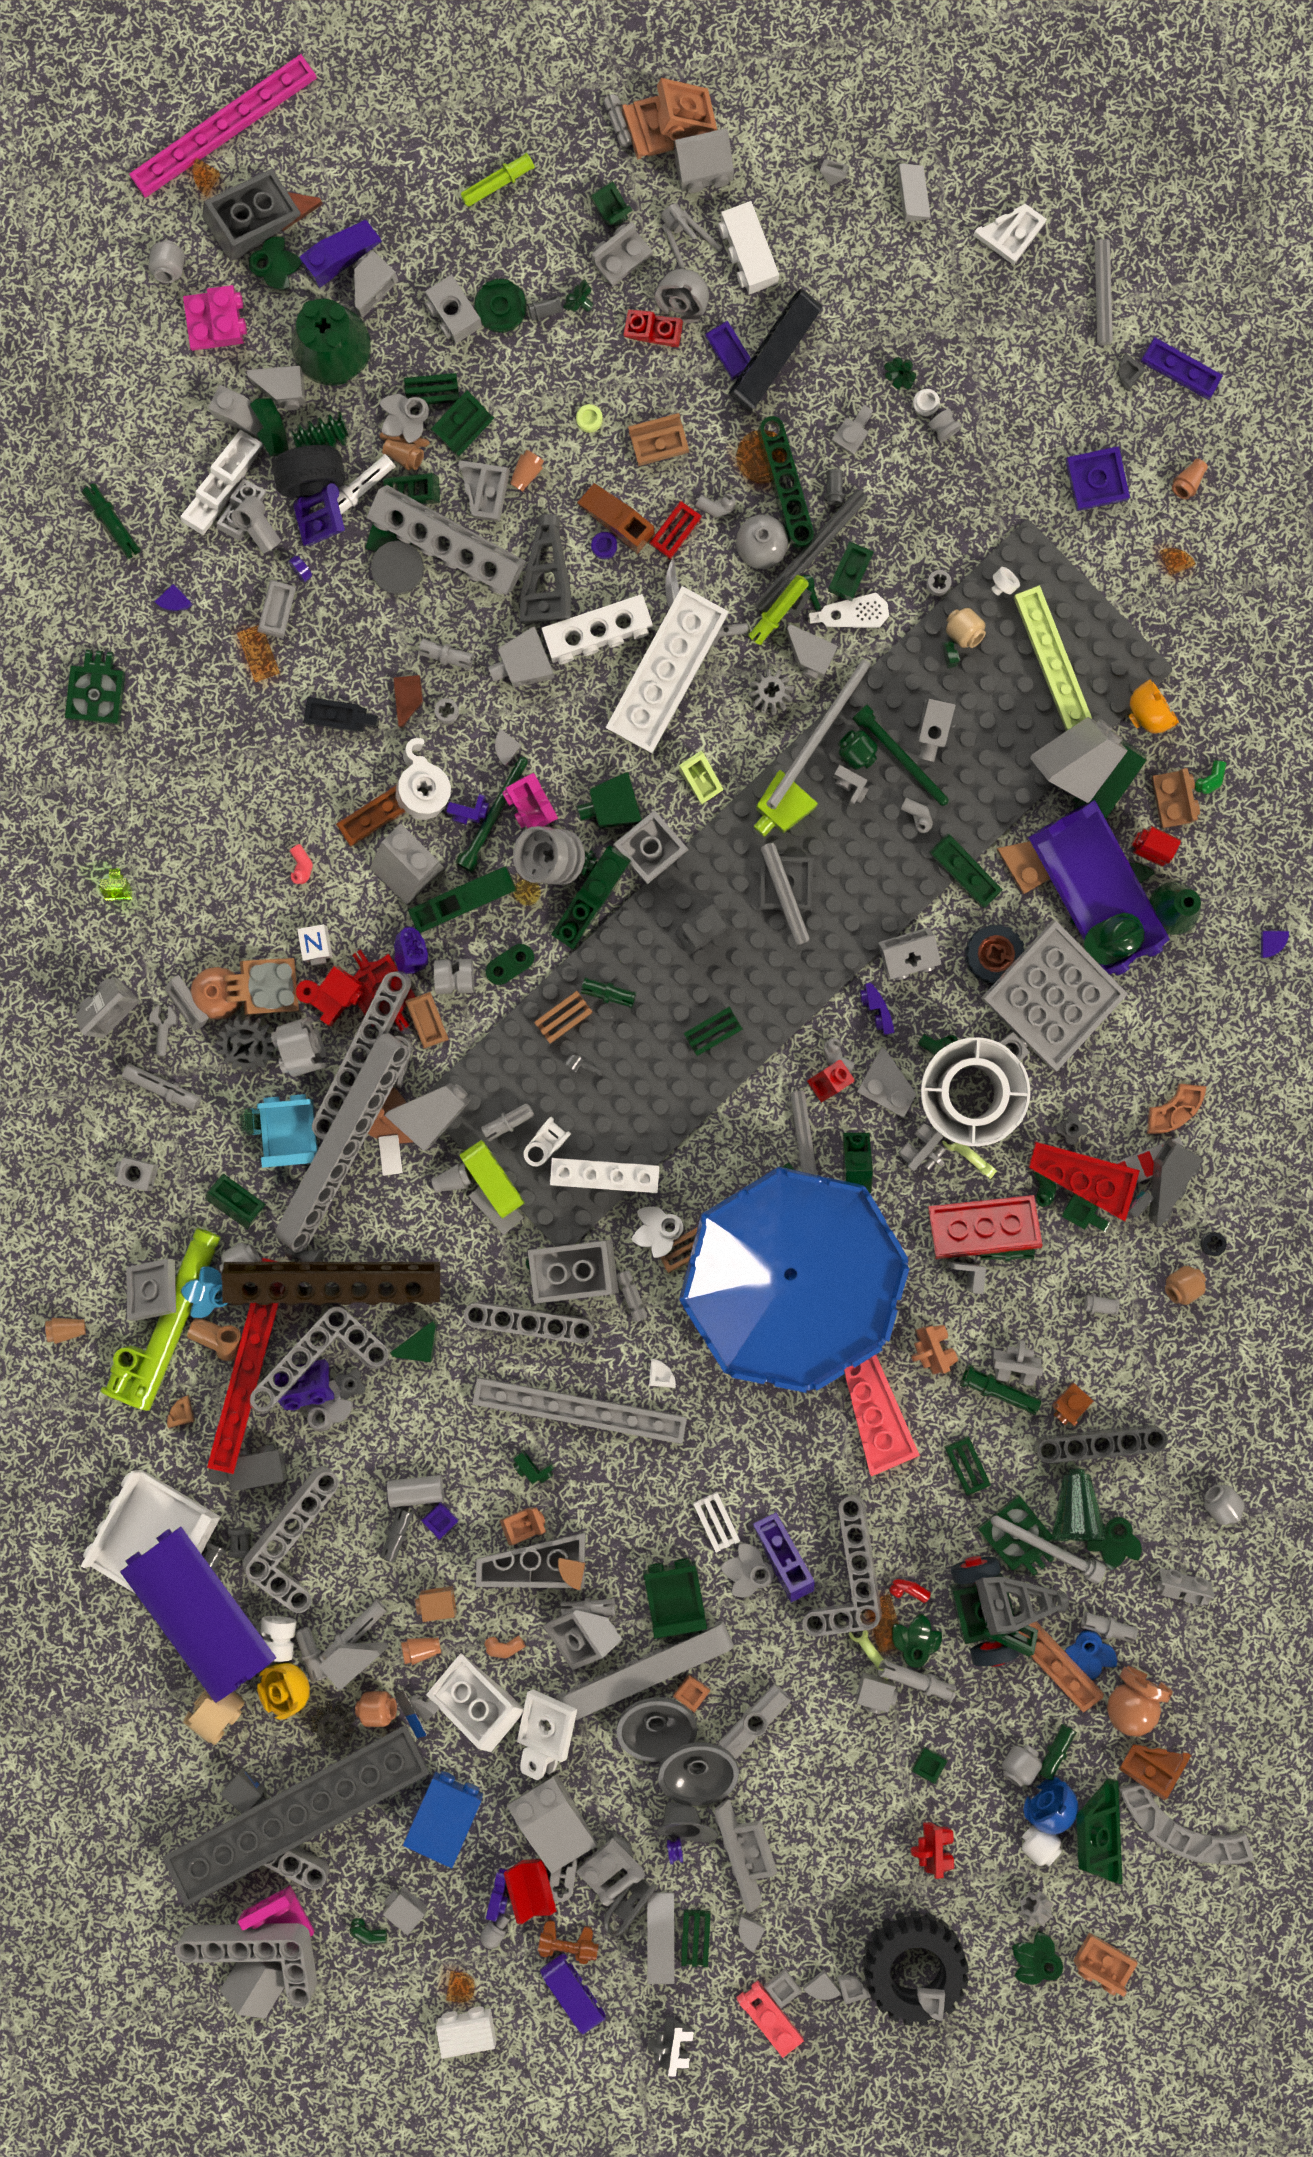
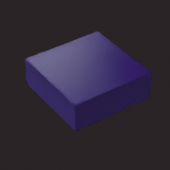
M439 1502L421 1521L440 1540L459 1519L442 1502Z

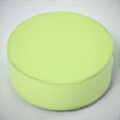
M592 404L582 406L576 414L578 427L588 433L597 431L603 422L601 410Z

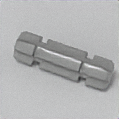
M611 94L604 99V105L606 110H609L608 115L614 131L618 133L619 144L625 148L632 144L631 135L620 109V100L617 95Z
M625 1270L618 1273L617 1279L619 1284L623 1286L622 1292L629 1309H632L631 1315L635 1322L647 1318L645 1308L641 1306L642 1301L636 1285L632 1283L633 1277L631 1272Z

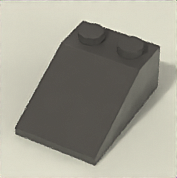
M270 169L205 200L202 218L229 260L233 261L255 250L298 218L301 213L273 169Z

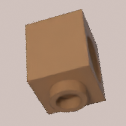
M453 1586L421 1590L419 1598L415 1600L417 1615L422 1614L423 1622L455 1618L457 1613Z

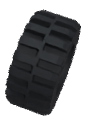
M910 1911L911 1916L904 1917L903 1912L895 1914L896 1920L891 1922L889 1918H886L882 1921L883 1928L881 1930L875 1928L871 1933L872 1941L866 1942L864 1948L866 1956H863L865 1980L872 2000L876 2001L877 2007L882 2013L888 2012L890 2019L898 2022L902 2018L904 2025L913 2026V2022H919L920 2026H927L928 2020L934 2018L922 2008L918 1999L917 1989L905 1988L893 1981L890 1973L893 1961L899 1954L911 1948H924L934 1952L940 1960V1970L936 1978L922 1988L944 1990V2013L947 2012L949 2015L956 2010L955 2001L961 2003L965 1996L962 1989H966L968 1986V1963L958 1936L954 1930L949 1929L946 1922L942 1919L936 1921L934 1915L927 1912L925 1917H921L919 1911Z

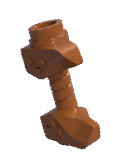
M548 1919L545 1921L544 1930L540 1935L538 1952L542 1957L552 1956L554 1950L575 1954L576 1961H579L580 1964H587L588 1961H596L599 1944L592 1941L593 1929L589 1926L583 1928L576 1943L558 1940L555 1921Z

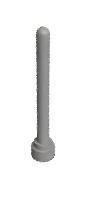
M999 1516L991 1518L993 1526L1081 1570L1085 1579L1095 1584L1102 1580L1106 1570L1103 1563L1095 1559L1085 1561Z

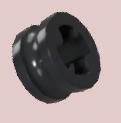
M1208 1232L1202 1237L1200 1246L1205 1254L1218 1256L1225 1251L1227 1242L1222 1234ZM1215 1236V1240L1220 1241V1245L1216 1246V1251L1214 1252L1211 1251L1212 1248L1207 1247V1243L1211 1242V1237Z

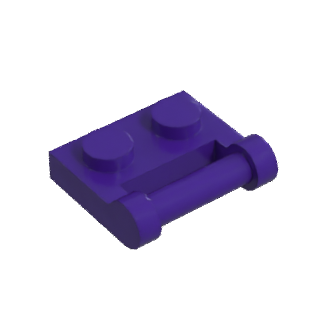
M333 483L324 486L321 491L307 498L300 497L293 503L303 546L314 545L345 531L337 500L339 489ZM322 502L325 503L324 508L309 514L311 507Z

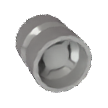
M457 959L455 963H452L450 960H435L434 985L436 994H451L453 990H457L458 993H474L473 959Z

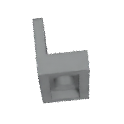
M947 1262V1266L952 1269L968 1271L966 1290L971 1293L984 1294L986 1267L980 1264Z

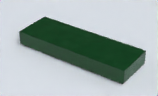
M946 834L928 852L983 909L1003 890L950 834Z

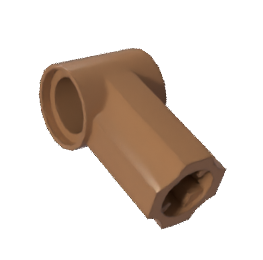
M195 1318L187 1332V1338L215 1350L216 1355L221 1360L232 1361L237 1356L241 1332L238 1328L231 1325L221 1327L203 1318Z

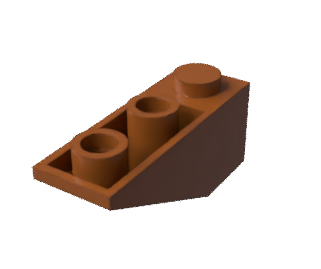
M595 483L577 502L581 508L637 555L654 536V526L633 508Z

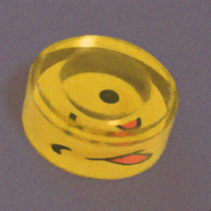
M523 879L516 884L517 890L514 891V895L520 904L531 906L540 899L541 889L538 883H532Z

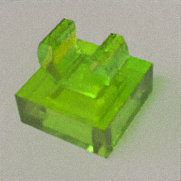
M120 868L109 869V879H100L99 889L105 900L132 899V888L127 878L120 875Z

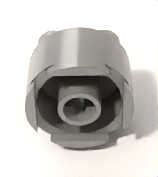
M311 1017L280 1025L275 1032L271 1033L272 1042L279 1049L281 1058H279L280 1069L283 1073L289 1072L292 1077L326 1067V1063H322L321 1059L326 1057L321 1034L318 1028L312 1029L310 1023L314 1021Z

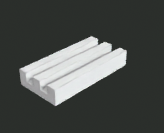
M718 1492L693 1503L716 1553L723 1548L729 1547L731 1544L740 1542ZM714 1499L731 1533L732 1538L727 1539L710 1503ZM703 1504L706 1505L722 1539L720 1544H718L701 1508Z

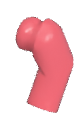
M298 844L290 850V853L297 862L294 873H291V880L295 884H304L310 878L313 863L301 844Z

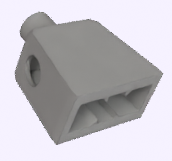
M535 627L528 629L501 646L498 651L502 661L488 667L494 682L509 676L513 688L555 678Z
M933 699L925 700L916 742L922 743L919 759L934 762L937 748L945 747L955 704ZM932 726L938 730L937 736L934 739L928 735L929 729Z

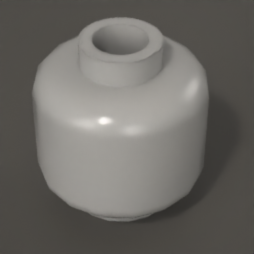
M164 240L155 243L150 249L148 269L156 280L162 283H171L182 276L185 254L172 241Z
M241 1242L222 1253V1264L219 1267L222 1272L224 1262H261V1258L252 1244L247 1245Z
M1215 1485L1206 1492L1204 1507L1217 1523L1228 1525L1237 1523L1242 1518L1245 1503L1231 1486Z
M1027 1744L1023 1748L1013 1746L1002 1762V1768L1005 1771L1003 1776L1018 1787L1031 1785L1042 1768V1764L1037 1758L1039 1753Z

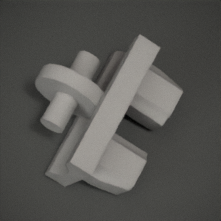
M923 1123L914 1133L924 1142L923 1146L917 1150L907 1142L898 1152L907 1163L906 1167L911 1171H915L927 1156L929 1159L923 1165L927 1170H930L935 1163L940 1167L945 1164L940 1159L946 1151L942 1146H939L934 1153L932 1152L933 1148L944 1136Z
M1023 1340L1018 1341L1017 1347L1007 1346L1006 1351H993L992 1358L996 1380L1009 1381L1011 1371L1020 1372V1383L1033 1386L1037 1376H1042L1043 1374L1041 1357L1034 1356V1350L1025 1349V1341Z

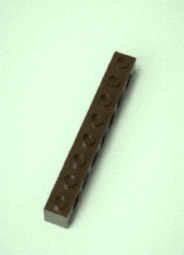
M224 1262L222 1270L223 1303H230L232 1305H242L244 1303H257L259 1305H269L271 1303H285L287 1305H296L298 1303H312L314 1305H323L325 1303H339L341 1305H350L352 1303H366L369 1305L393 1303L403 1305L407 1302H419L423 1305H429L434 1302H440V1262ZM252 1282L255 1283L257 1286L248 1287L245 1285V1283ZM280 1282L284 1286L275 1287L272 1285V1283ZM302 1282H307L311 1284V1286L302 1287L299 1284ZM329 1282H335L338 1285L335 1287H329L326 1284ZM356 1282H362L365 1285L362 1287H356L353 1284ZM383 1282H389L392 1285L389 1287H383L380 1284ZM410 1282H416L419 1285L415 1287H410L407 1284Z

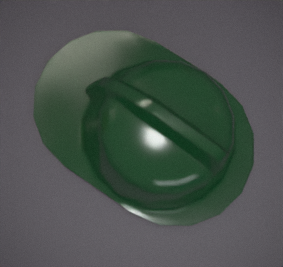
M1120 913L1096 924L1088 931L1084 940L1085 951L1098 964L1108 965L1133 954L1141 947L1144 941L1143 925L1132 914Z

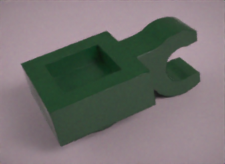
M1075 1193L1061 1214V1217L1084 1230L1090 1223L1106 1232L1111 1224L1094 1214L1098 1206Z

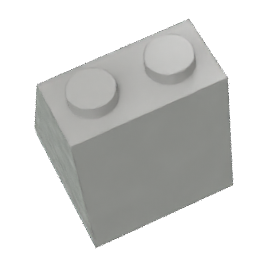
M1087 717L1033 753L1030 759L1049 782L1089 803L1126 754L1127 749L1120 743L1123 739L1111 731L1112 727L1102 719L1096 722Z
M401 823L381 842L370 867L407 906L445 869Z

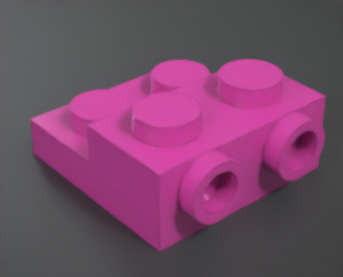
M233 285L208 288L207 293L183 296L189 343L192 351L244 344L243 335L247 334L245 319L240 318L239 309L243 308V299L241 292H236Z

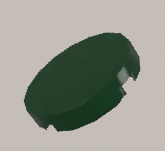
M494 279L486 282L475 296L474 310L480 317L481 324L492 332L505 333L514 330L522 323L526 315L527 302L524 293L520 287L508 279Z

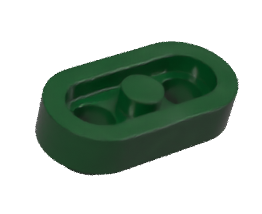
M525 944L514 945L488 963L486 967L487 979L495 985L508 983L533 965L535 959L533 950ZM519 952H523L526 955L525 960L522 962L516 960V955ZM496 967L503 968L504 973L502 976L494 975Z

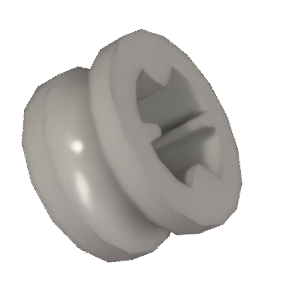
M943 570L932 572L927 580L928 591L935 596L946 594L952 583L950 575ZM935 577L945 579L943 589H940V586L937 589L933 587Z
M444 698L436 703L435 714L440 722L450 724L458 718L459 709L453 700ZM446 704L452 705L450 708L451 710L454 709V713L448 714L447 718L442 717L443 713H440V709L445 708Z

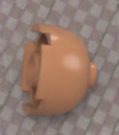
M207 968L195 977L191 985L190 992L194 1003L211 1019L229 1018L243 1004V1002H226V997L236 996V991H225V986L235 985V981L227 982L224 980V976L236 975L226 968Z

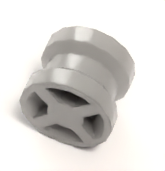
M951 409L944 410L928 424L932 430L937 432V438L940 442H944L962 428L960 422L955 421L952 417L953 412Z

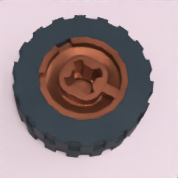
M998 924L988 925L973 934L965 948V962L975 978L982 980L984 983L994 984L1024 952V943L1020 940L1018 933L1013 932L1009 927L1006 928Z

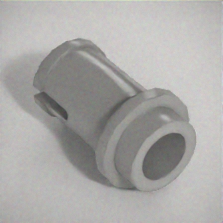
M1095 1293L1085 1296L1084 1311H1089L1091 1315L1096 1312L1117 1316L1120 1303L1117 1298L1097 1297Z

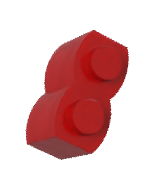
M1150 826L1147 830L1143 828L1141 833L1137 832L1131 846L1134 847L1133 854L1163 867L1172 861L1181 840Z

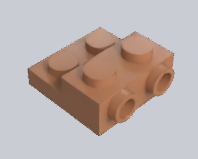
M665 78L660 79L657 89L661 107L657 112V117L662 135L669 136L672 141L681 138L717 131L708 88Z

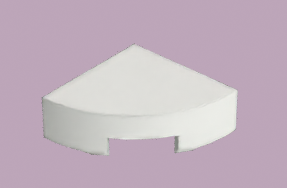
M651 1358L649 1386L676 1388L673 1372L660 1360Z

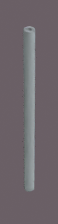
M861 660L766 804L771 809H776L871 666L867 660Z

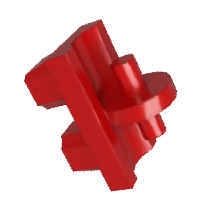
M932 1822L923 1823L924 1837L918 1838V1846L911 1848V1855L919 1858V1866H924L926 1873L933 1874L935 1879L944 1878L943 1872L954 1869L953 1855L949 1852L943 1853V1845L954 1842L953 1830L948 1827L936 1826Z

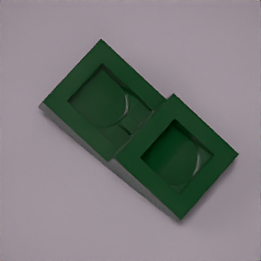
M271 398L255 399L250 406L264 427L257 435L270 456H278L288 451L285 428Z

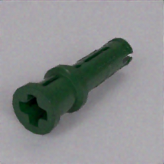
M970 1364L966 1367L960 1381L961 1387L965 1388L968 1386L975 1389L984 1397L991 1395L1032 1415H1036L1041 1405V1399L997 1381L993 1374L986 1375L975 1370L974 1366Z

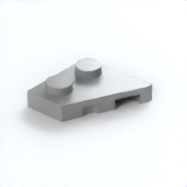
M459 460V468L462 471L464 487L470 501L469 506L472 516L475 519L500 522L510 470L508 467Z
M881 1047L857 1093L904 1118L916 1093L886 1049Z

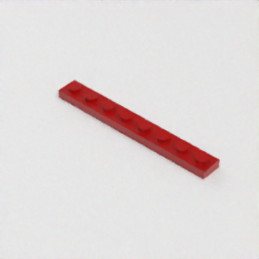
M262 1258V1261H261V1262H278V1261H274V1260ZM280 1282L272 1283V1285L275 1287L284 1286ZM250 1303L207 1465L209 1469L230 1474L235 1472L251 1411L250 1397L258 1385L279 1303H271L269 1305Z

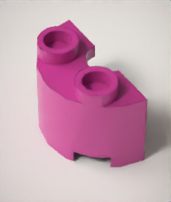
M534 772L505 787L506 790L502 791L508 805L514 804L517 808L518 813L514 814L521 829L525 826L527 829L537 826L543 827L558 819Z

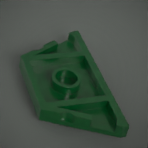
M1109 1778L1076 1815L1078 1868L1110 1882L1123 1884L1118 1780Z

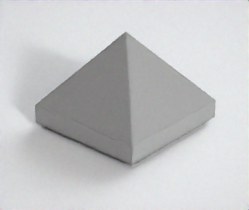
M825 159L820 172L827 183L832 186L846 178L849 166Z

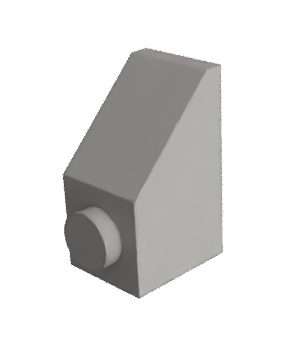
M373 250L368 255H363L356 263V268L354 269L355 307L358 315L363 318L398 282L396 272Z
M300 366L247 370V376L251 383L267 397L271 398L279 407H284L286 410H296L300 408L299 405H306L304 374Z
M219 384L208 407L214 418L259 438L257 433L264 428L250 406L251 400Z
M789 624L786 635L798 668L803 670L802 674L809 679L817 680V678L823 680L838 646Z

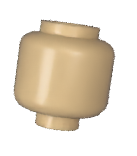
M964 608L960 611L956 609L948 616L946 633L961 648H973L985 637V622L972 609Z

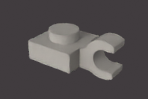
M863 405L854 422L846 418L833 437L832 442L854 456L868 436L869 432L863 427L872 416L873 410Z

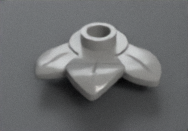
M393 394L379 402L380 406L389 414L382 426V433L390 437L404 435L405 440L409 444L420 438L423 433V422L429 414L428 405L423 399L419 397L407 399L401 394ZM418 408L421 411L418 415H413L411 410Z
M335 1380L329 1382V1387L334 1392L333 1400L325 1401L323 1404L304 1406L309 1413L308 1423L315 1431H326L333 1423L343 1422L351 1413L353 1402L342 1400L340 1386ZM321 1413L325 1415V1421L323 1423L319 1421V1415Z
M747 1543L739 1544V1557L728 1559L721 1565L723 1573L735 1582L732 1588V1595L737 1597L751 1596L757 1588H765L770 1585L774 1577L772 1567L763 1561L760 1550ZM757 1570L765 1571L764 1578L758 1579L755 1576Z

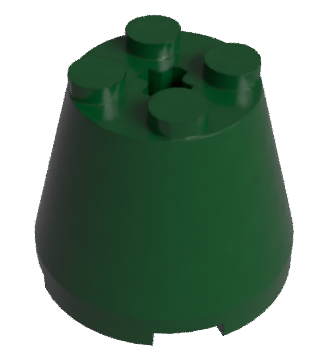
M316 299L303 304L292 333L291 349L297 366L301 367L302 372L309 379L322 385L334 386L347 383V381L359 374L361 370H364L370 358L371 339L365 323L355 312L333 300Z

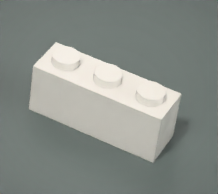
M749 201L721 212V223H718V228L722 239H728L730 245L727 248L728 255L732 264L737 263L739 268L737 278L741 288L746 287L748 294H752L778 284L779 273L752 202Z

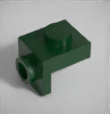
M610 181L589 195L606 225L614 224L616 227L628 219L627 214L632 211L630 205H626L613 181Z
M524 1449L513 1458L516 1462L513 1466L521 1477L526 1476L532 1485L537 1481L542 1484L553 1475L551 1471L555 1465L552 1461L538 1470Z

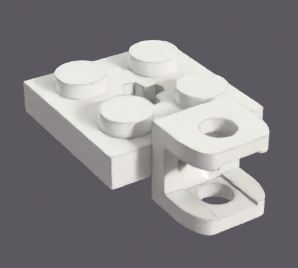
M534 1689L527 1692L517 1742L527 1746V1748L523 1749L520 1765L521 1772L535 1780H539L544 1776L545 1772L547 1774L554 1772L558 1761L563 1762L567 1760L577 1709ZM547 1720L550 1723L551 1729L549 1731L546 1730L547 1727L543 1724V1721ZM531 1761H532L533 1767L536 1768V1771H533V1770L530 1768V1762H531Z

